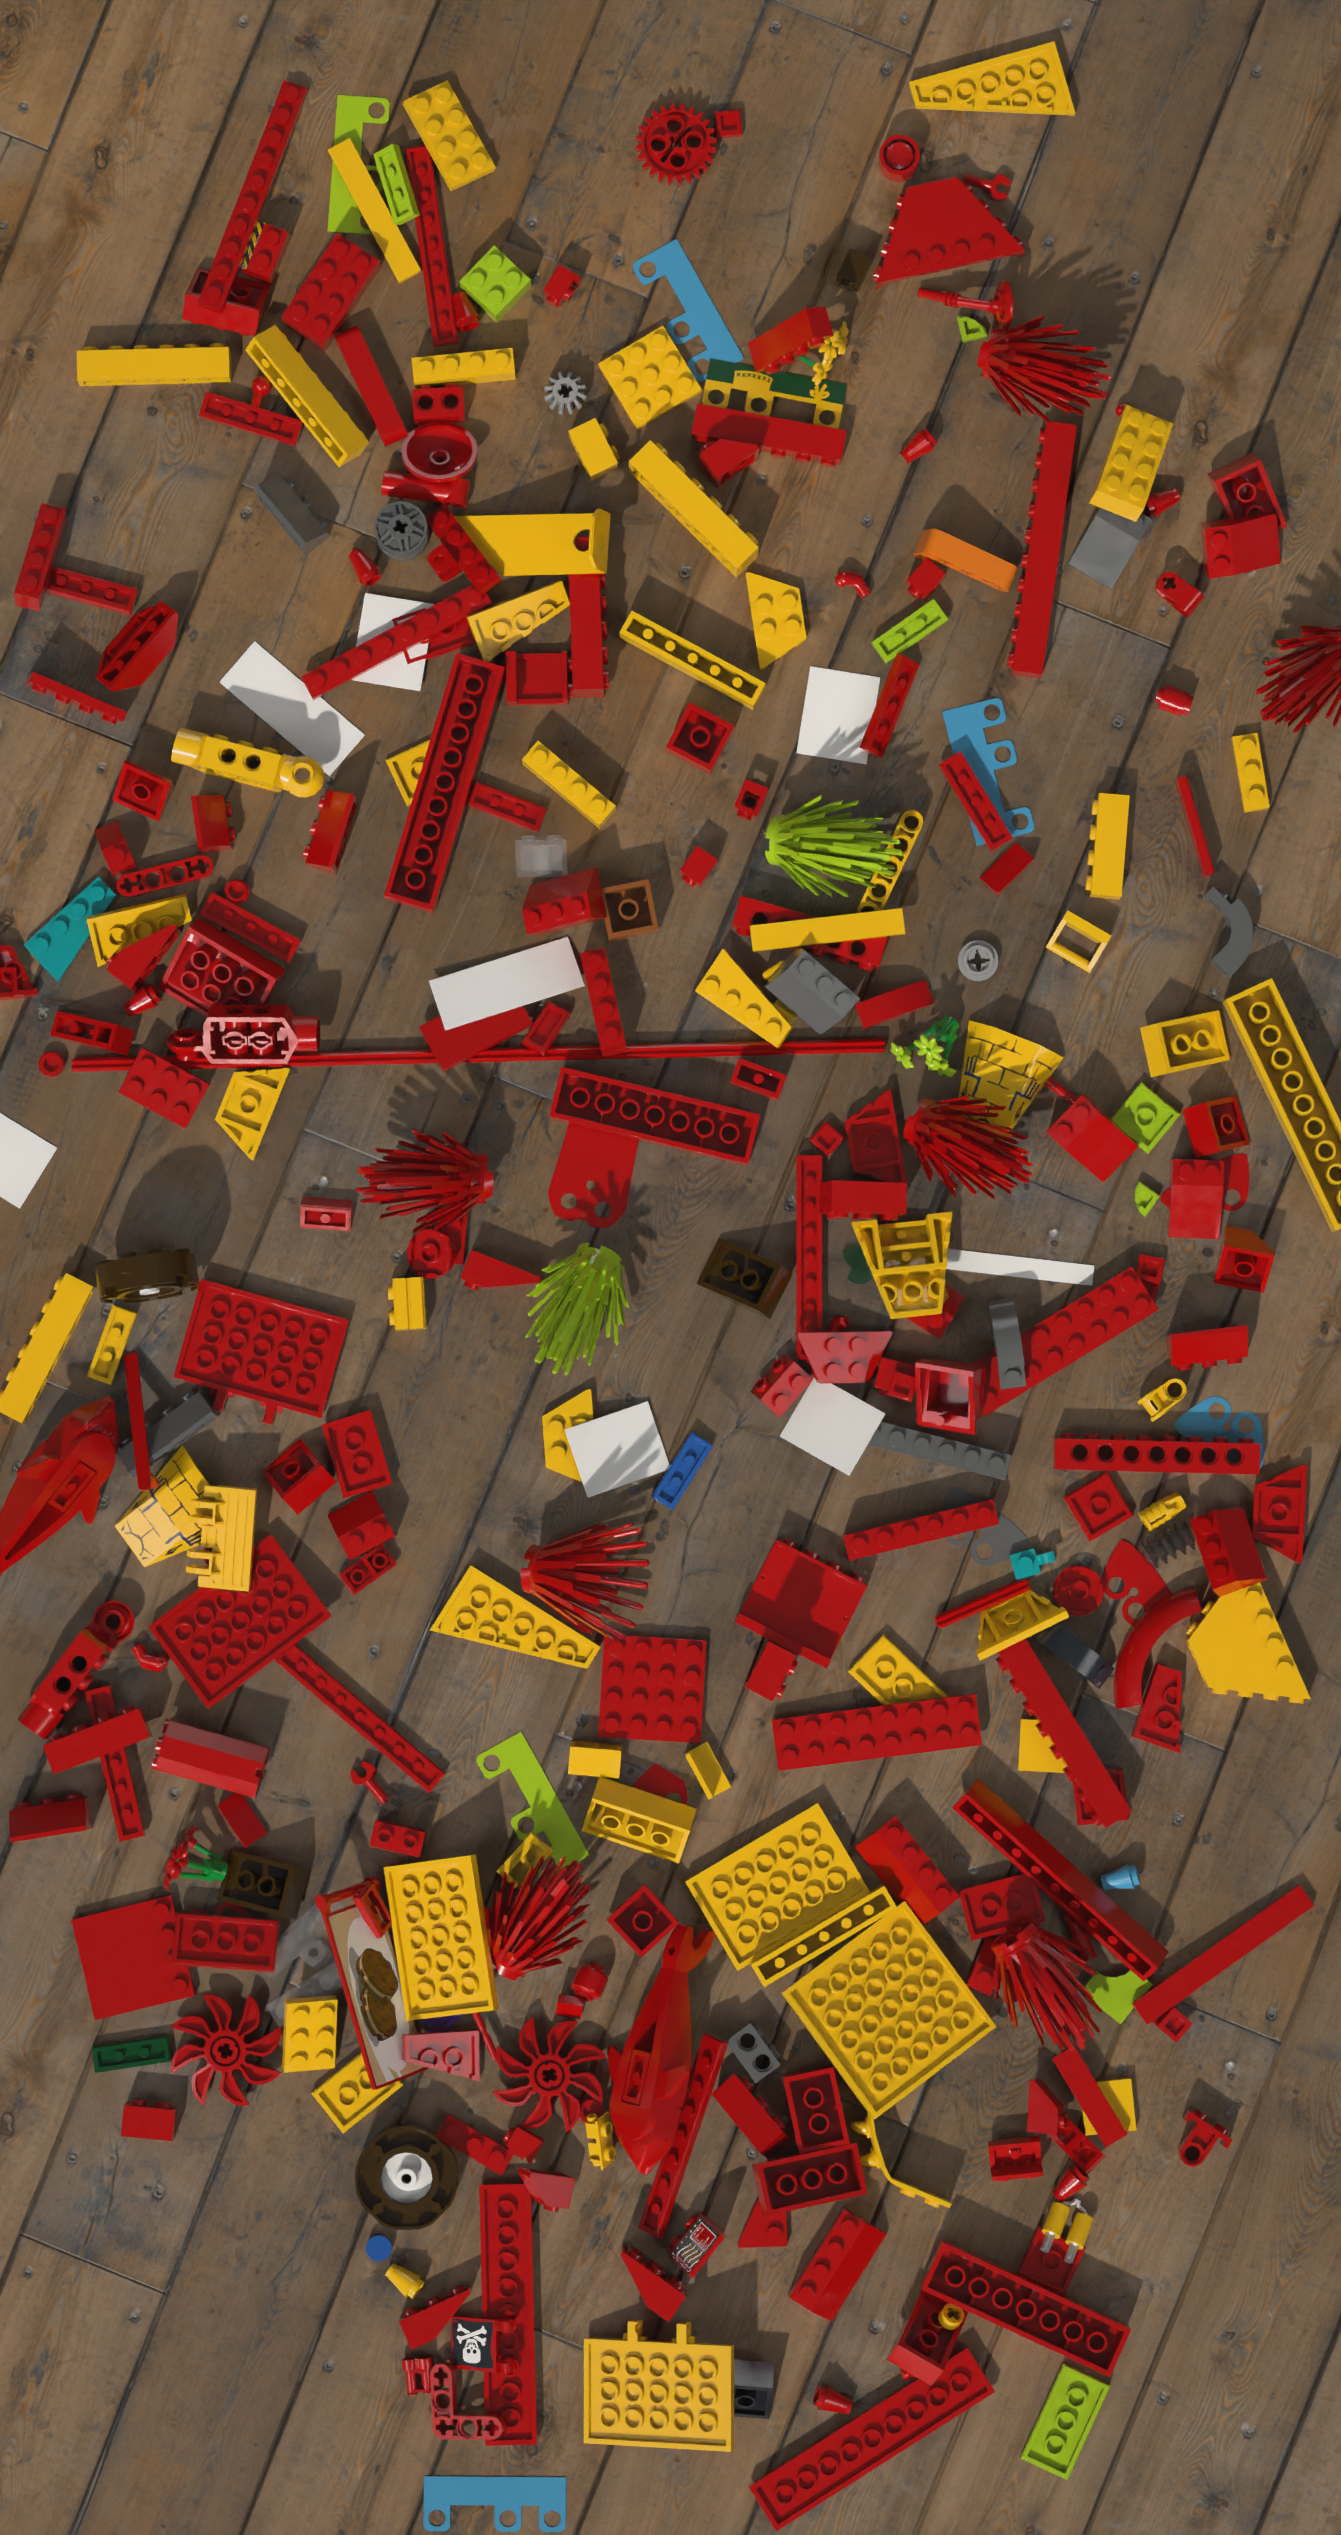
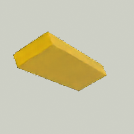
M112 1305L87 1377L112 1385L138 1313Z

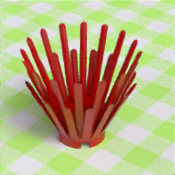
M600 1523L545 1545H531L524 1555L525 1560H530L528 1568L521 1567L523 1591L529 1593V1595L537 1596L583 1633L586 1630L588 1633L594 1634L591 1629L593 1628L612 1641L617 1642L614 1636L601 1629L604 1628L622 1639H627L624 1633L602 1622L601 1618L579 1606L630 1628L636 1627L633 1621L612 1613L609 1607L600 1604L599 1599L639 1611L643 1610L644 1606L641 1603L614 1596L617 1594L616 1588L596 1583L641 1589L648 1588V1583L646 1581L589 1573L618 1574L620 1572L619 1567L649 1566L650 1561L647 1559H606V1555L617 1554L620 1550L645 1547L648 1544L646 1541L591 1547L611 1543L616 1538L638 1534L642 1529L635 1528L618 1532L632 1527L634 1523L601 1531L606 1529L609 1524L599 1526Z

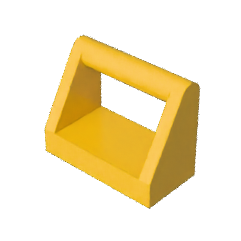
M1067 910L1046 948L1090 973L1110 940L1111 935ZM1064 925L1100 945L1091 961L1055 942Z

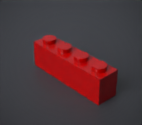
M826 306L805 308L750 341L748 347L755 372L777 373L781 371V366L796 362V357L808 355L810 349L825 345V340L834 336Z
M41 503L14 591L15 606L40 612L67 524L66 509Z
M605 948L580 953L602 1057L627 1052V1046Z
M134 1705L119 1710L121 1715L111 1719L109 1714L96 1719L97 1725L87 1728V1725L83 1724L72 1728L73 1734L66 1737L59 1733L47 1738L49 1743L43 1745L53 1774L153 1737L143 1709H135Z

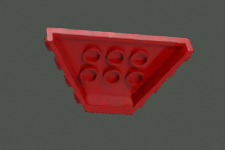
M957 177L907 187L905 195H899L896 209L900 210L898 218H892L888 230V233L892 234L890 243H884L881 257H885L882 266L877 265L873 280L877 281L876 289H879L885 283L1012 255H1016L1017 258L1024 257L1025 250L1023 248L1025 245L1016 235L1012 237L1006 230L1007 225L1001 218H995L989 212L990 207L983 199L980 198L978 200L972 194L973 189L965 180L960 181Z

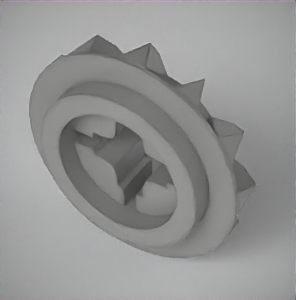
M984 941L967 943L958 955L960 972L973 981L980 982L990 978L998 967L996 950ZM976 950H978L981 959L989 960L981 964L980 972H978L975 964L967 963V961L975 958Z

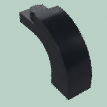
M1057 1623L1031 1636L1099 1689L1115 1669L1100 1655Z

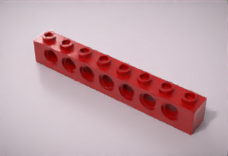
M1059 1434V1438L1053 1439V1470L1260 1474V1444L1254 1443V1438H1239L1238 1443H1228V1438L1214 1437L1213 1442H1203V1437H1187V1442H1179L1176 1436H1162V1441H1151L1152 1436H1136V1440H1126V1435H1111L1110 1440H1101L1099 1434H1085V1439H1075V1434ZM1076 1445H1082L1086 1449V1456L1081 1460L1073 1456V1448ZM1103 1445L1110 1447L1112 1455L1108 1460H1103L1098 1455V1450ZM1128 1446H1133L1137 1450V1457L1133 1461L1127 1460L1124 1456V1450ZM1153 1447H1159L1163 1452V1457L1158 1462L1150 1458V1450ZM1180 1447L1188 1451L1189 1456L1185 1462H1180L1175 1457V1452ZM1205 1448L1211 1449L1214 1453V1459L1210 1463L1204 1462L1201 1458V1452ZM1230 1449H1236L1239 1452L1240 1458L1238 1462L1230 1463L1227 1460L1226 1455Z

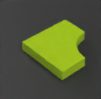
M1129 1969L1126 1973L1115 1977L1104 1976L1095 1971L1097 1975H1092L1083 1987L1094 1997L1092 1999L1104 2012L1121 2024L1134 2008L1131 2003L1144 1995L1153 1984L1147 1979L1143 1982Z

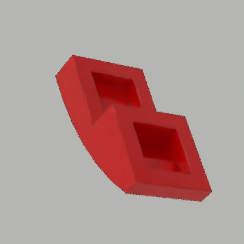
M1140 1254L1135 1272L1156 1303L1165 1259Z
M1174 2006L1152 2021L1175 2043L1179 2041L1193 2024Z
M1069 2118L1063 2133L1057 2135L1049 2134L1087 2175L1106 2157Z

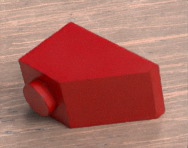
M118 820L94 830L101 851L114 877L138 868Z
M881 1357L873 1388L879 1389L878 1394L893 1397L888 1395L887 1391L894 1370L915 1376V1365Z
M986 1937L965 1982L967 1986L988 1996L991 1995L995 1987L996 1955L990 1948L995 1940L990 1937Z
M1041 2078L1029 2080L1027 2132L1056 2135L1063 2133L1068 2123V2115L1064 2113L1065 2106Z
M519 2167L518 2173L533 2199L544 2205L543 2209L558 2212L559 2208L569 2209L575 2178L564 2173Z

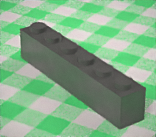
M884 1422L879 1424L867 1445L1003 1481L1006 1480L1012 1456Z

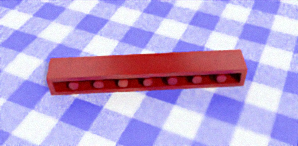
M1026 1638L997 1652L996 1663L1002 1672L1007 1670L1012 1679L1008 1682L1016 1694L1020 1692L1025 1701L1022 1705L1028 1715L1034 1714L1039 1723L1035 1725L1043 1738L1046 1736L1052 1743L1049 1747L1051 1753L1056 1760L1061 1758L1066 1766L1062 1769L1070 1782L1075 1781L1079 1790L1076 1793L1083 1804L1088 1803L1093 1810L1090 1816L1097 1827L1102 1825L1105 1829L1132 1812Z

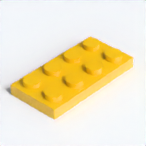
M448 80L404 100L403 106L450 191L495 171L496 167Z

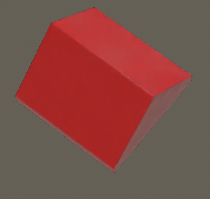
M125 760L112 801L159 821L175 785L171 780Z

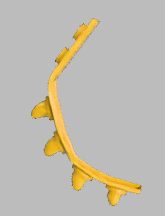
M868 2112L865 2120L853 2121L850 2124L853 2131L871 2138L873 2148H870V2153L860 2156L861 2165L880 2168L885 2177L892 2184L900 2187V2192L914 2198L917 2194L924 2197V2202L938 2208L941 2204L950 2208L952 2205L951 2201L889 2175L877 2141L874 2120Z

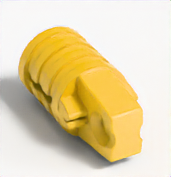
M1175 1492L1139 1511L1138 1515L1146 1529L1151 1532L1175 1517L1186 1508V1504L1181 1495Z

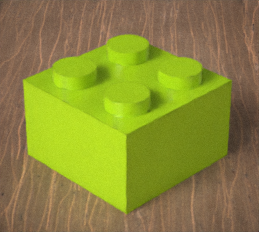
M495 245L459 281L460 289L466 292L467 296L496 323L532 287L531 279Z

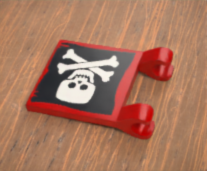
M452 2316L451 2364L455 2369L497 2372L500 2374L516 2372L515 2361H499V2331L510 2332L511 2330H516V2320Z

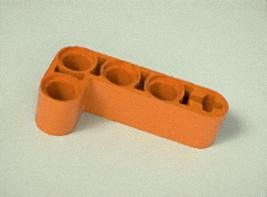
M937 529L923 530L913 553L920 560L924 561L927 557L933 563L939 562L1003 592H1009L1018 570L1017 566Z

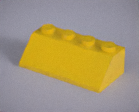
M599 1777L581 1831L679 1864L697 1809Z

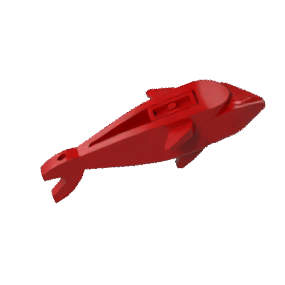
M104 1396L80 1406L67 1414L50 1433L48 1439L44 1440L33 1454L23 1460L21 1467L16 1471L18 1477L0 1512V1576L5 1570L60 1530L79 1511L88 1525L93 1523L100 1499L99 1489L114 1468L116 1453L119 1448L115 1402L111 1396Z
M677 1924L666 1942L662 1968L633 2024L622 2054L614 2046L607 2048L610 2076L614 2083L609 2106L610 2116L615 2126L618 2140L641 2174L647 2175L668 2152L676 2136L681 2109L684 2106L690 2072L692 2070V2030L687 1972L695 1968L708 1953L716 1935L713 1931L701 1929L693 1939V1927Z

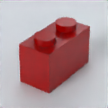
M739 1058L730 1085L778 1102L787 1075Z
M131 2099V2102L126 2103L123 2108L121 2137L173 2141L175 2139L178 2107H172L171 2102L157 2101L156 2105H146V2100Z

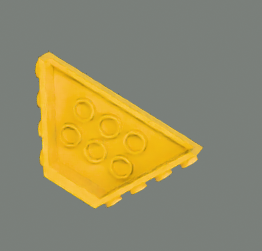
M1260 1582L1227 1595L1218 1596L1214 1602L1209 1600L1202 1609L1201 1613L1204 1616L1199 1622L1194 1621L1187 1629L1186 1633L1189 1636L1186 1642L1206 1687L1212 1688V1693L1227 1695L1228 1690L1238 1691V1696L1253 1698V1693L1263 1694V1699L1276 1701L1279 1700V1696L1289 1697V1702L1304 1704V1699H1311Z

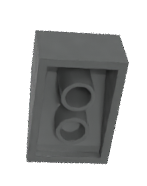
M1100 508L1068 565L1112 590L1148 530L1152 519L1141 513L1135 522Z

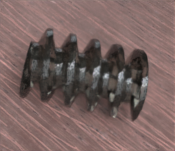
M1184 1519V1528L1175 1523V1532L1170 1528H1166L1165 1537L1160 1532L1156 1533V1542L1151 1537L1147 1538V1546L1141 1541L1138 1542L1142 1554L1149 1565L1152 1564L1158 1569V1560L1160 1559L1165 1564H1168V1555H1171L1175 1560L1178 1559V1550L1186 1555L1187 1545L1192 1550H1196L1195 1539Z

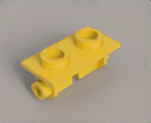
M606 2112L600 2118H597V2114L587 2115V2120H585L587 2138L596 2139V2141L588 2142L589 2159L593 2166H600L601 2170H604L614 2162L616 2156V2149L613 2146L612 2138L613 2125L610 2122L609 2112Z

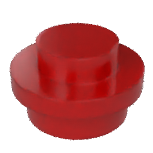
M240 879L229 881L224 888L225 898L235 905L244 903L250 894L248 885Z

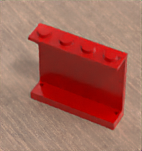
M785 1538L781 1542L776 1540L735 1623L827 1669L868 1586L863 1584L865 1581L863 1577L853 1572L849 1577L841 1573L843 1567L831 1561H828L826 1565L818 1561L819 1555L807 1549L804 1553L796 1550L797 1544Z

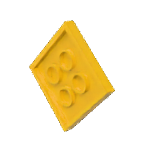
M664 326L659 327L598 363V367L636 430L702 392L701 387Z

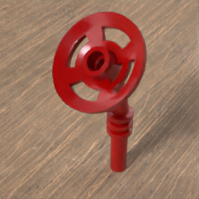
M1003 280L998 284L994 298H990L989 301L962 297L960 293L951 291L940 292L923 287L918 289V297L942 302L944 306L959 308L960 306L989 311L990 314H993L997 329L1006 331L1010 327L1013 316V293L1008 281Z

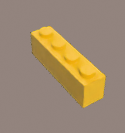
M513 348L412 358L415 389H418L420 385H432L433 388L443 387L444 384L448 383L467 385L516 380Z
M537 741L523 757L522 764L597 828L601 829L616 811V806L541 742Z
M1099 793L1097 800H1092L1091 815H1096L1095 825H1090L1089 840H1094L1093 850L1088 851L1087 865H1092L1091 875L1086 876L1085 890H1090L1089 897L1120 900L1122 897L1130 795Z

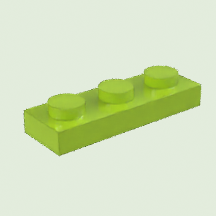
M391 144L374 153L373 155L394 224L402 225L419 216L420 214L399 145Z
M933 599L875 639L871 644L884 663L887 664L896 657V654H902L946 623L948 618Z

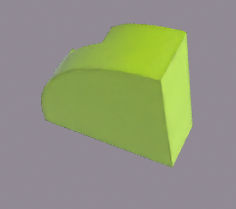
M957 316L962 343L987 337L984 326L968 316Z
M1139 1181L1134 1191V1201L1138 1211L1146 1217L1160 1195Z

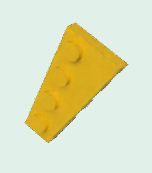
M558 580L466 616L481 659L490 662L492 658L510 648L520 638L527 636L540 624L547 622L570 605L563 582Z
M186 894L86 917L98 967L106 964L113 953H119L129 945L171 924L178 928L192 921Z
M722 949L695 992L779 1048L793 1026L746 975L745 971L731 958V955L725 949Z

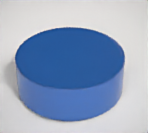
M376 2234L368 2240L366 2252L372 2260L383 2261L391 2254L392 2243L387 2236Z

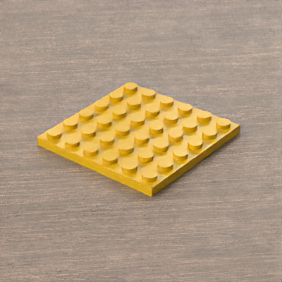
M905 1901L899 1904L897 1909L880 1918L782 1992L784 1998L873 2120L997 2027Z

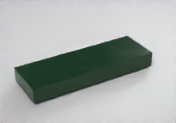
M169 2035L91 2047L95 2073L172 2061Z

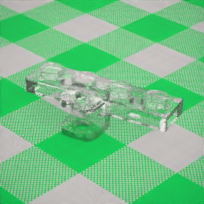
M338 1901L331 1904L330 1910L333 1912L345 1906ZM316 1904L278 1937L275 1973L264 1972L269 1979L272 1980L298 1956L306 1964L318 1970L333 1958L330 1947L320 1937L327 1930L322 1913L316 1907Z

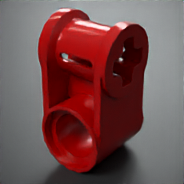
M1174 572L1163 573L1155 583L1157 594L1170 603L1179 613L1188 618L1205 598L1197 588L1188 584ZM1172 581V588L1164 589V582Z

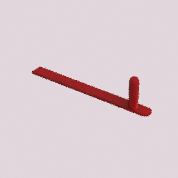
M135 1352L124 1355L137 1483L141 1491H147L150 1488H158L160 1482L150 1470L138 1353Z

